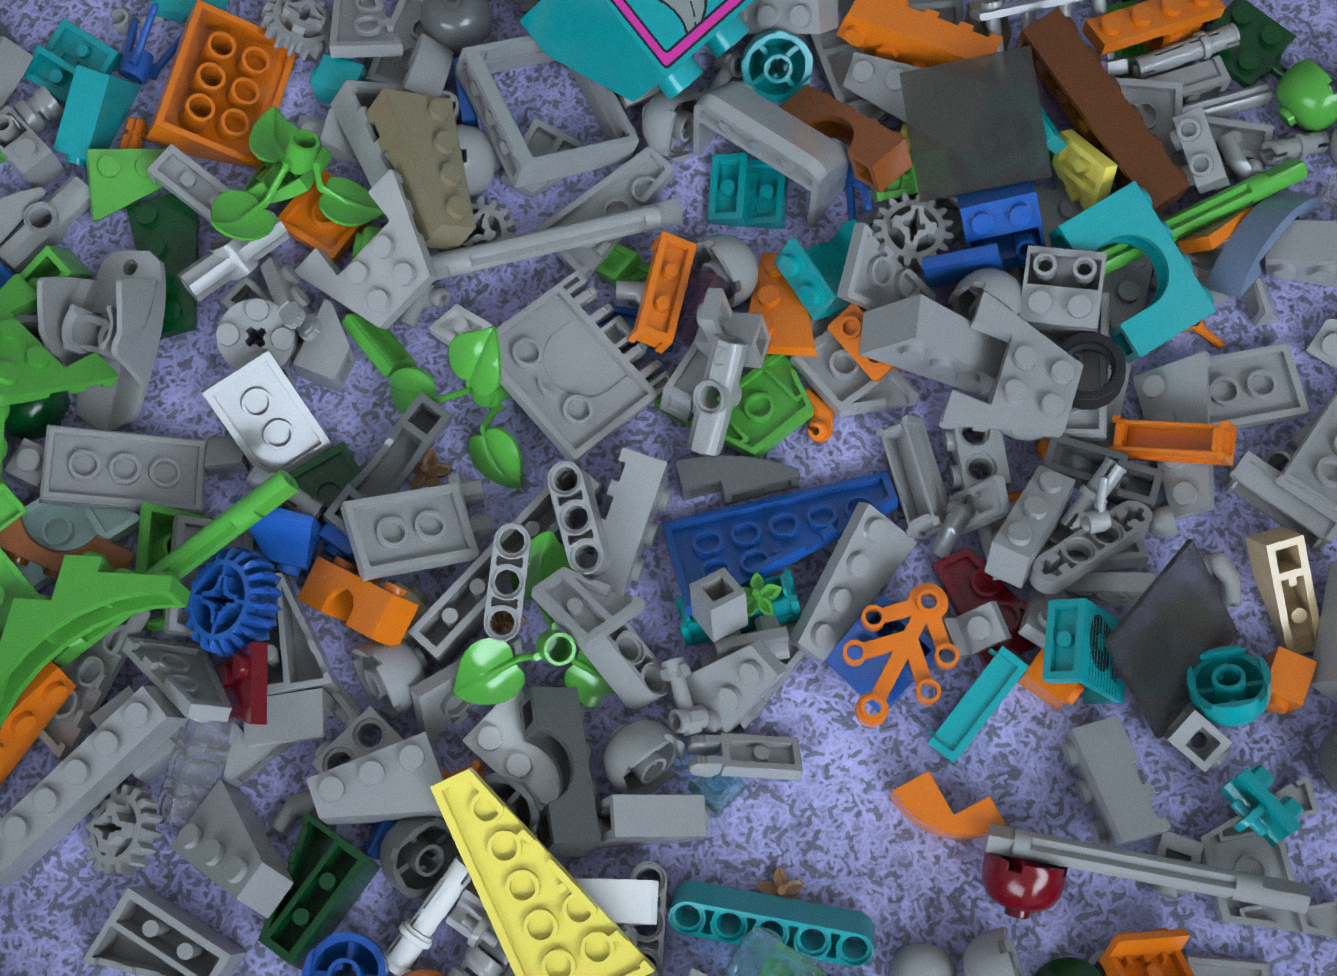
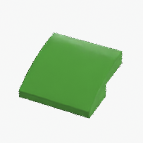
M325 146L318 149L316 158L322 160L321 173L333 158ZM281 161L261 164L241 191L254 196L258 203L263 201L282 167ZM311 169L303 175H297L288 170L270 203L287 200L308 191L315 182L314 170Z

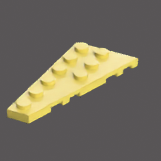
M472 767L430 786L515 976H646L655 971L656 967Z

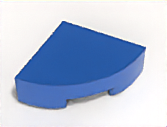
M396 820L366 823L371 826L369 841H364L368 857L380 860L381 842L386 832Z

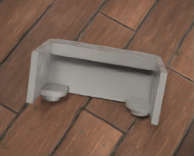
M730 81L704 94L694 106L693 153L699 157L715 136L720 134L811 191L807 225L813 228L845 187L850 161L846 146L840 140L828 138L760 96L746 82Z

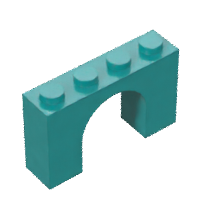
M1136 181L1059 225L1048 235L1056 248L1096 251L1109 244H1128L1142 251L1151 261L1157 279L1153 299L1140 313L1108 331L1114 342L1120 346L1128 364L1217 311L1213 305L1212 294L1204 285H1200L1193 274V265L1186 254L1178 250L1172 240L1173 234L1170 227L1165 221L1158 218L1152 208L1153 203L1150 195L1145 189L1140 188Z

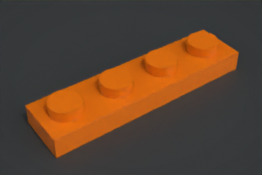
M1148 0L1087 19L1084 22L1082 32L1099 54L1104 55L1220 18L1226 6L1221 0Z

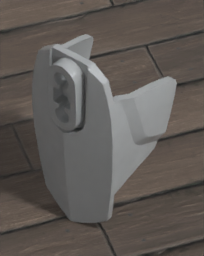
M116 250L102 261L95 280L73 277H40L37 281L38 330L44 347L64 367L96 352L119 375L116 384L112 387L102 388L101 385L86 387L85 392L77 393L76 414L85 422L100 430L119 431L138 418L158 352L166 302L165 266L163 261L151 251Z

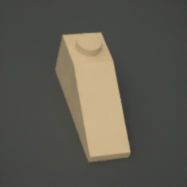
M1281 526L1246 536L1252 574L1281 646L1300 655L1314 651L1320 618L1304 535Z

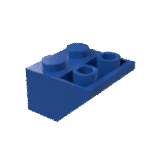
M1031 174L956 191L967 249L997 243L1004 262V269L1026 265L1028 245L1046 247L1037 193Z
M882 595L873 605L886 607L893 605V603L885 595ZM870 612L866 615V620L870 624H878L881 621L879 614L875 612ZM860 617L825 659V662L860 696L872 692L892 652L866 659L860 666L852 667L847 665L842 658L844 645L850 640L867 642L904 631L910 619L904 618L884 623L880 630L871 632L862 626ZM922 631L918 639L928 669H930L935 664L933 655L936 649L932 639ZM851 647L847 650V655L851 659L857 660L862 657V652L857 647ZM908 660L886 699L889 709L915 684ZM867 702L878 713L880 712V707L876 702Z

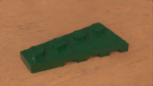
M174 194L126 206L136 250L153 252L163 261L165 266L166 302L160 340L197 330V301L186 290L177 274L199 259V214Z

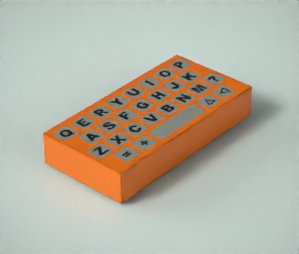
M1251 208L1241 209L1185 236L1178 241L1181 252L1190 254L1213 250L1230 238L1236 227L1251 211Z

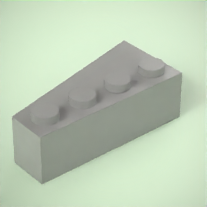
M918 294L864 312L859 355L966 390L988 400L989 391L999 373L1007 342L970 328L972 321L922 294Z
M622 447L618 459L621 462L622 474L619 481L611 479L605 503V510H608L607 517L601 515L611 553V564L606 573L599 577L583 576L589 580H599L611 585V592L632 600L633 596L627 593L632 580L639 582L646 565V560L641 558L646 545L652 547L656 540L660 525L654 522L659 510L664 512L667 510L673 490L668 488L667 461ZM595 548L593 552L587 551L585 553L582 564L586 569L593 567L597 563L598 552Z

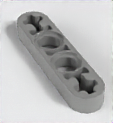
M1127 500L1108 511L1112 523L1111 527L1103 532L1114 537L1115 541L1112 543L1102 542L1095 536L1097 533L1091 534L1090 530H1083L1081 528L1042 553L1034 560L1029 577L1031 585L1041 593L1056 594L1122 552L1147 534L1153 516L1149 507L1138 501ZM1125 519L1129 520V522L1126 523L1125 528H1123ZM1071 550L1081 551L1088 559L1077 561L1072 559L1067 552ZM1059 564L1060 567L1058 568L1057 575L1055 576L1052 573L1057 570Z

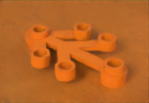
M922 583L912 589L907 601L886 607L869 605L864 608L861 615V624L866 630L871 632L880 630L884 623L911 618L904 631L867 642L850 640L843 647L842 658L847 665L852 667L860 666L866 659L892 652L872 692L863 694L856 703L855 716L863 726L877 727L885 721L889 712L886 699L907 660L916 684L915 697L917 701L923 705H933L939 699L941 687L937 681L931 678L918 639L926 625L936 649L933 655L936 666L943 670H950L955 667L960 654L957 647L950 643L942 621V617L948 609V598L944 590L932 583ZM925 596L932 597L935 601V607L925 608L921 604V598ZM870 612H875L879 614L881 621L878 624H870L866 620V615ZM851 647H857L861 650L862 657L857 660L851 659L847 655V650ZM942 650L950 651L953 654L954 660L950 663L941 661L939 652ZM929 685L934 688L935 697L931 699L923 697L920 691L921 687ZM870 701L876 702L880 707V712L876 715L868 714L865 710V704Z

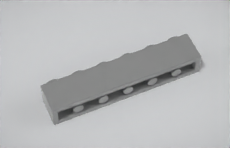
M575 471L568 472L563 476L561 481L563 491H569L576 486L577 474ZM589 475L598 504L602 500L601 485ZM547 485L511 523H518L526 527L531 535V539L544 531H551L558 541L562 543L561 532ZM585 509L578 510L573 514L571 524L574 529L588 515ZM515 529L507 530L501 539L503 548L511 553L520 551L525 543L522 533ZM493 542L408 631L414 644L442 669L484 625ZM511 570L501 571L496 579L498 588L506 593L514 592L510 581Z
M142 685L0 819V886L12 885L190 719L186 718L158 687Z

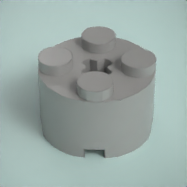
M253 298L238 302L226 311L216 330V339L222 357L232 368H237L266 348L282 371H284L283 368H287L292 363V356L299 340L297 329L292 330L285 326L279 314L282 308L277 310L279 306L273 302ZM256 330L260 333L266 331V334L263 336L266 343L262 347L257 344L252 346L250 344L253 341L251 334Z

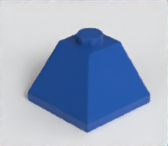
M235 497L233 505L242 498ZM277 507L249 528L266 558L272 564L277 565L276 572H282L293 577H299L300 571L310 573L321 539L318 534L322 530V526L315 517Z

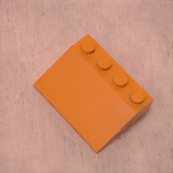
M197 0L187 18L145 140L165 148L173 144L189 156L258 169L262 160L258 159L249 148L248 141L251 130L257 120L270 108L275 106L279 109L297 53L294 52L292 56H287V49L285 47L276 49L274 48L276 40L274 38H265L266 29L204 1Z

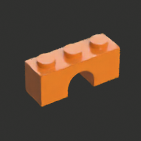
M318 556L297 599L322 613L346 622V626L390 647L400 645L419 605L404 598L407 590L386 580L382 587L379 585L382 578L362 582L359 572L358 574L355 573L357 565L338 556L335 557L333 562Z

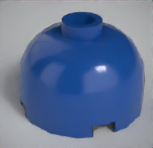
M353 932L333 933L327 936L325 940L321 941L316 948H312L308 953L301 972L302 976H390L389 963L381 947L369 937Z

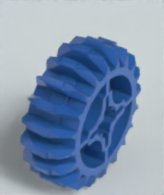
M242 547L220 549L217 554L212 555L206 560V564L199 565L197 567V578L189 579L192 584L189 606L183 610V612L190 616L185 627L193 631L191 639L197 641L201 649L217 653V656L223 657L235 656L240 649L250 642L269 640V628L278 626L274 619L277 611L283 610L278 605V598L284 592L276 588L281 577L273 573L275 565L266 560V556H262L259 552L250 551Z

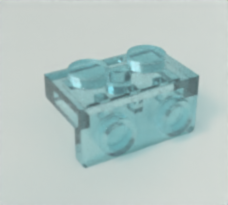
M755 927L742 936L721 976H827L828 974L818 967L817 960L804 952H795L783 944L782 937L768 928Z

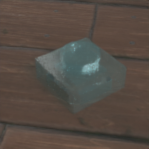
M720 774L711 778L694 776L690 779L687 790L693 795H704L705 805L718 815L743 794L746 783L739 777L720 776Z

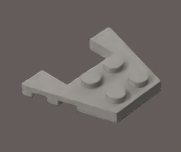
M391 168L368 192L389 219V222L359 254L340 271L325 250L315 248L294 270L298 276L378 328L386 330L438 278L423 235L418 233L412 216L415 212L411 201L405 197L402 184H404L402 175Z
M983 292L978 300L970 328L1007 342L991 399L988 404L952 390L947 397L938 427L944 429H953L955 426L972 427V431L987 432L988 429L1010 430V434L1059 438L1065 432L1084 365L993 296Z
M1309 776L1302 777L1273 794L1278 800L1285 795L1293 797L1303 807L1300 817L1315 815L1320 812ZM1239 815L1196 839V841L1204 843L1201 854L1204 865L1295 881L1284 840L1272 847L1263 836L1259 838L1249 826L1238 833L1233 825L1241 818ZM1211 895L1218 922L1337 938V901L1311 905L1304 914Z

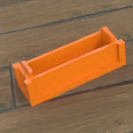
M662 231L652 242L651 250L654 251L635 325L628 334L627 341L632 343L639 341L655 347V351L661 354L673 343L697 244Z
M1120 415L1112 416L1115 430L1113 445H1109L1108 449L1129 454L1127 460L1233 466L1237 427L1230 421L1221 420V424L1126 420Z

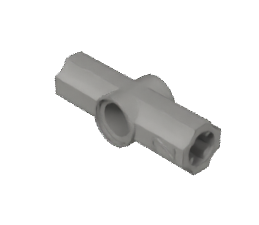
M72 175L45 202L39 201L28 206L24 211V221L0 244V260L14 273L20 274L46 245L54 246L62 242L66 237L67 228L90 207L89 187L79 177ZM50 222L47 226L42 227L45 223Z
M268 210L276 218V224L273 231L265 238L255 241H241L223 235L210 246V252L177 274L181 283L197 302L202 301L228 281H236L250 274L258 266L259 259L290 238L287 229L273 211Z
M715 334L713 337L703 381L695 387L693 392V401L696 409L687 446L694 452L718 456L722 452L732 409L739 404L742 397L739 382L749 346L744 339L724 334ZM715 388L720 392V403L715 398Z

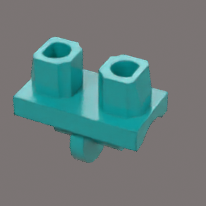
M1258 765L1251 770L1248 768L1244 769L1219 790L1232 803L1230 807L1241 817L1233 825L1237 832L1240 833L1249 826L1259 838L1263 836L1274 847L1302 826L1298 822V818L1303 812V807L1293 797L1287 795L1278 800L1268 790L1274 783L1273 776L1263 765Z

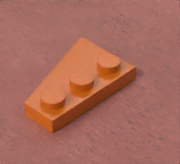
M762 252L758 267V283L753 290L748 313L762 314L771 336L766 354L817 357L809 313L774 263L779 253Z

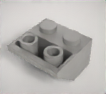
M1028 245L1019 317L1040 333L1072 336L1080 332L1098 333L1107 253Z

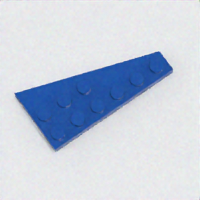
M887 471L661 522L687 618L692 616L689 584L725 567L741 587L750 586L752 576L756 572L762 578H765L840 539L858 502L871 504L883 515L897 509L898 497Z

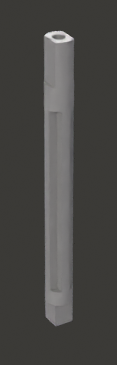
M678 198L469 247L432 254L430 257L438 277L436 280L682 224L683 213Z
M989 823L985 839V852L1038 861L1304 914L1307 912L1311 896L1308 884L992 823Z

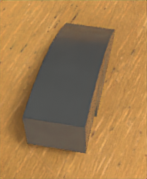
M1062 435L1059 438L1050 437L1042 464L1044 467L1075 479L1074 488L1079 489L1082 484H1088L1107 456L1128 471L1123 474L1106 499L1116 505L1127 500L1138 501L1147 505L1151 512L1155 507L1164 475L1163 470L1128 461L1129 454Z
M730 455L703 456L675 461V474L683 501L720 492L725 506L799 486L800 473L798 468L775 461Z

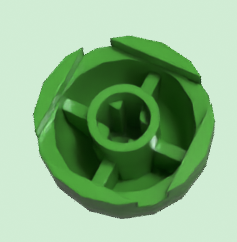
M1308 58L1299 60L1281 77L1276 88V98L1281 108L1276 112L1282 122L1291 128L1293 125H1297L1302 130L1313 132L1325 130L1337 122V92L1334 93L1329 85L1332 81L1329 75Z

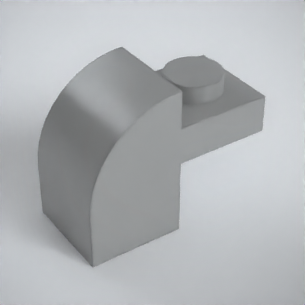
M708 288L704 302L700 303L697 309L699 328L694 340L695 345L709 357L715 334H724L744 339L749 346L743 367L762 368L771 339L762 314L734 313L723 288Z

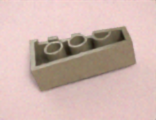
M383 88L365 114L370 125L375 124L380 135L377 142L382 153L388 154L394 170L402 175L404 181L402 188L406 199L411 201L415 213L412 216L418 233L423 235L428 248L458 249L474 231L476 226L452 100Z

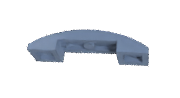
M1285 189L1266 197L1258 203L1240 222L1226 242L1210 273L1207 288L1242 297L1261 274V259L1294 220H1306L1320 203L1319 196Z

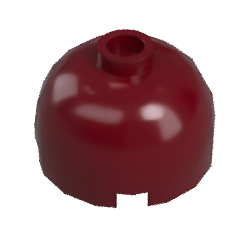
M985 852L982 865V881L985 891L991 899L1005 907L1004 913L1006 915L1019 919H1029L1030 912H1044L1053 907L1060 899L1065 886L1068 867Z

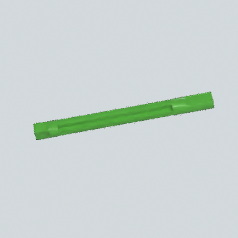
M1292 157L1161 220L1165 221L1170 227L1173 234L1172 240L1175 242L1307 178V166L1304 161ZM1122 243L1109 244L1095 251L1107 253L1105 275L1145 256L1139 249Z
M280 469L143 574H152L156 570L167 571L176 575L179 581L299 491L297 482L292 475ZM132 615L124 616L94 629L66 647L51 661L62 666L68 665Z

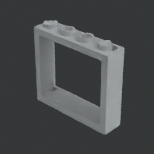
M531 35L462 48L455 70L513 187L519 188L629 161L640 140L635 132L636 128L630 123L623 110L619 97L612 90L569 68L608 141L533 158L491 76L492 73L556 61L545 54Z

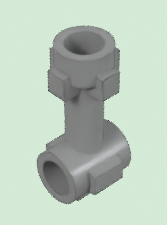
M723 53L715 60L717 75L708 88L700 87L698 91L706 94L728 83L732 77H742L740 64L742 53Z
M677 657L662 662V671H660L662 681L670 682L677 709L671 710L668 715L670 729L675 734L682 733L683 736L702 732L701 729L706 728L709 723V715L703 705L693 706L685 678L692 675L689 665L685 662L684 657Z

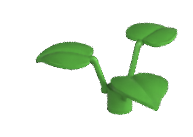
M274 106L265 112L254 124L248 143L250 150L258 159L267 163L281 161L282 167L265 198L260 203L251 194L238 190L226 191L217 196L211 206L210 224L220 233L236 240L255 241L268 236L275 227L276 218L265 208L270 204L288 170L297 175H303L311 169L314 170L316 188L322 193L318 201L319 209L328 219L339 225L349 227L363 225L382 217L384 213L369 195V191L350 179L331 177L325 186L321 174L322 160L316 158L320 146L318 136L310 130L297 128L285 119Z
M495 326L463 332L455 336L450 342L448 354L451 367L459 378L466 380V388L443 395H434L435 383L433 378L420 368L404 367L390 375L388 380L390 394L402 415L420 392H423L436 403H442L472 393L476 404L481 407L491 408L480 425L481 434L474 435L469 440V454L472 463L481 474L497 484L516 489L524 486L522 479V455L516 439L511 433L501 427L489 429V425L496 414L503 410L501 402L511 397L500 384L501 352Z
M544 531L531 539L525 600L527 601L534 600L531 597L532 587L562 567L573 570L568 562L564 546L551 531ZM511 571L510 581L513 590L516 591L520 584L519 577L514 571ZM539 604L538 606L549 626V630L544 631L538 637L536 651L518 654L513 657L512 650L505 641L499 642L491 637L479 639L464 651L453 686L454 695L466 702L478 705L503 703L516 696L524 686L525 675L517 663L543 659L556 666H563L569 662L572 663L564 672L563 685L564 687L578 688L579 701L583 703L584 707H599L604 695L616 693L580 648L575 657L576 644L573 638L559 631V625Z

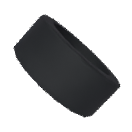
M1080 332L1067 337L1059 345L1060 348L1071 356L1081 351H1094L1102 354L1111 365V376L1108 383L1095 391H1081L1077 389L1072 407L1080 410H1095L1108 405L1119 395L1125 382L1126 359L1120 346L1110 337L1097 332Z

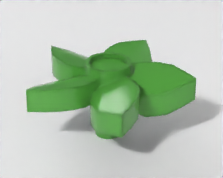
M756 572L750 580L751 588L742 587L746 592L748 617L752 616L759 608L765 616L774 617V607L771 600L779 596L782 587L775 584L765 585L761 575Z

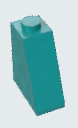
M76 65L53 150L67 154L65 161L87 167L86 150L110 148L142 85Z

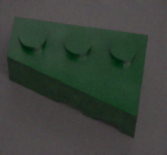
M306 811L301 821L303 826L294 850L291 849L287 859L289 863L287 870L294 883L271 916L265 919L258 941L288 964L301 970L308 953L335 931L381 868L380 865Z

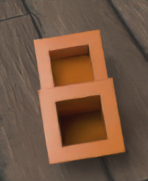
M929 771L894 789L889 795L894 805L909 821L919 828L940 837L971 840L985 837L989 823L1006 826L990 796L954 815Z

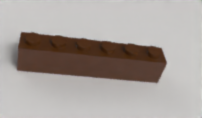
M1058 7L1024 28L1019 35L1015 47L1079 135L1118 165L1113 181L1119 190L1136 181L1138 186L1145 189L1150 195L1153 203L1152 208L1156 214L1179 200L1190 186L1184 170L1178 164H1174L1165 153V147L1161 139L1157 135L1151 134L1143 123V117L1139 109L1135 105L1129 104L1123 96L1117 79L1106 73L1100 64L1096 51L1091 46H1087L1078 35V29L1074 21L1068 16L1065 17Z

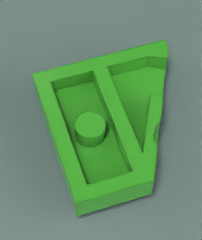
M87 149L85 152L92 222H99L112 213L163 188L159 183L157 186L152 183L147 173L148 167L163 153V149Z

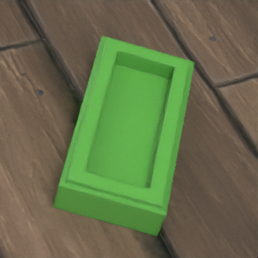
M357 313L347 314L341 322L342 326L385 378L390 377L393 372L401 368L415 367L417 364L389 329L378 328Z

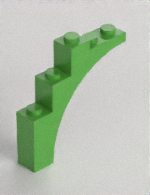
M91 551L83 552V555H65L52 598L45 595H33L32 599H13L0 640V730L21 693L42 668L66 647L94 629L127 615L154 609L187 608L191 592L177 580L178 577L167 571L156 570L152 574H138L129 569H115L107 561V557Z

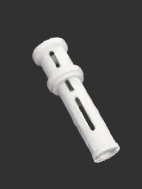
M456 856L448 870L440 878L417 913H415L412 919L402 921L399 926L400 933L387 950H383L389 963V971L393 974L402 976L412 971L410 967L423 949H429L433 944L432 940L434 937L432 934L437 926L445 918L465 887L472 880L461 857Z

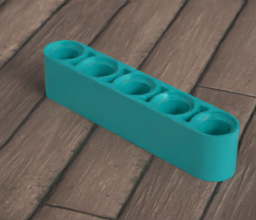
M694 880L681 882L675 887L668 914L669 923L675 931L684 935L847 966L859 967L865 965L874 954V924L870 917L859 911ZM683 905H690L696 909L689 910L684 908ZM724 913H732L737 915V917H728ZM766 921H775V922H777V923H779V924H778V925H769V924H767V923H765V922H766ZM808 929H817V930H819V931H821V932L811 933V932H808L807 930H808ZM849 937H859V938H862V939H861V940H858V941H853V940H850V939H848V938H849Z

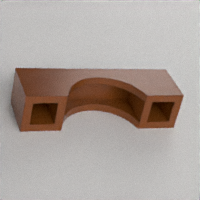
M807 84L780 106L781 109L828 138H836L842 143L850 145L847 153L855 178L880 193L913 166L909 154L910 145L903 134L898 131L893 132L882 126L875 118H868L857 112L851 105H845L837 101L826 91L821 92Z
M22 516L0 532V547L7 551L6 554L13 562L26 567L30 561L45 567L44 575L55 580L58 579L65 555H83V552L86 551L96 552L107 557V561L115 569H127L135 554L134 550L98 534L85 545L71 550H55L45 547L29 534Z

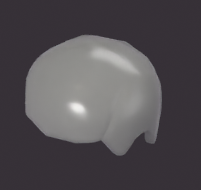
M912 943L897 950L889 963L888 976H957V968L950 955L943 949L927 943Z

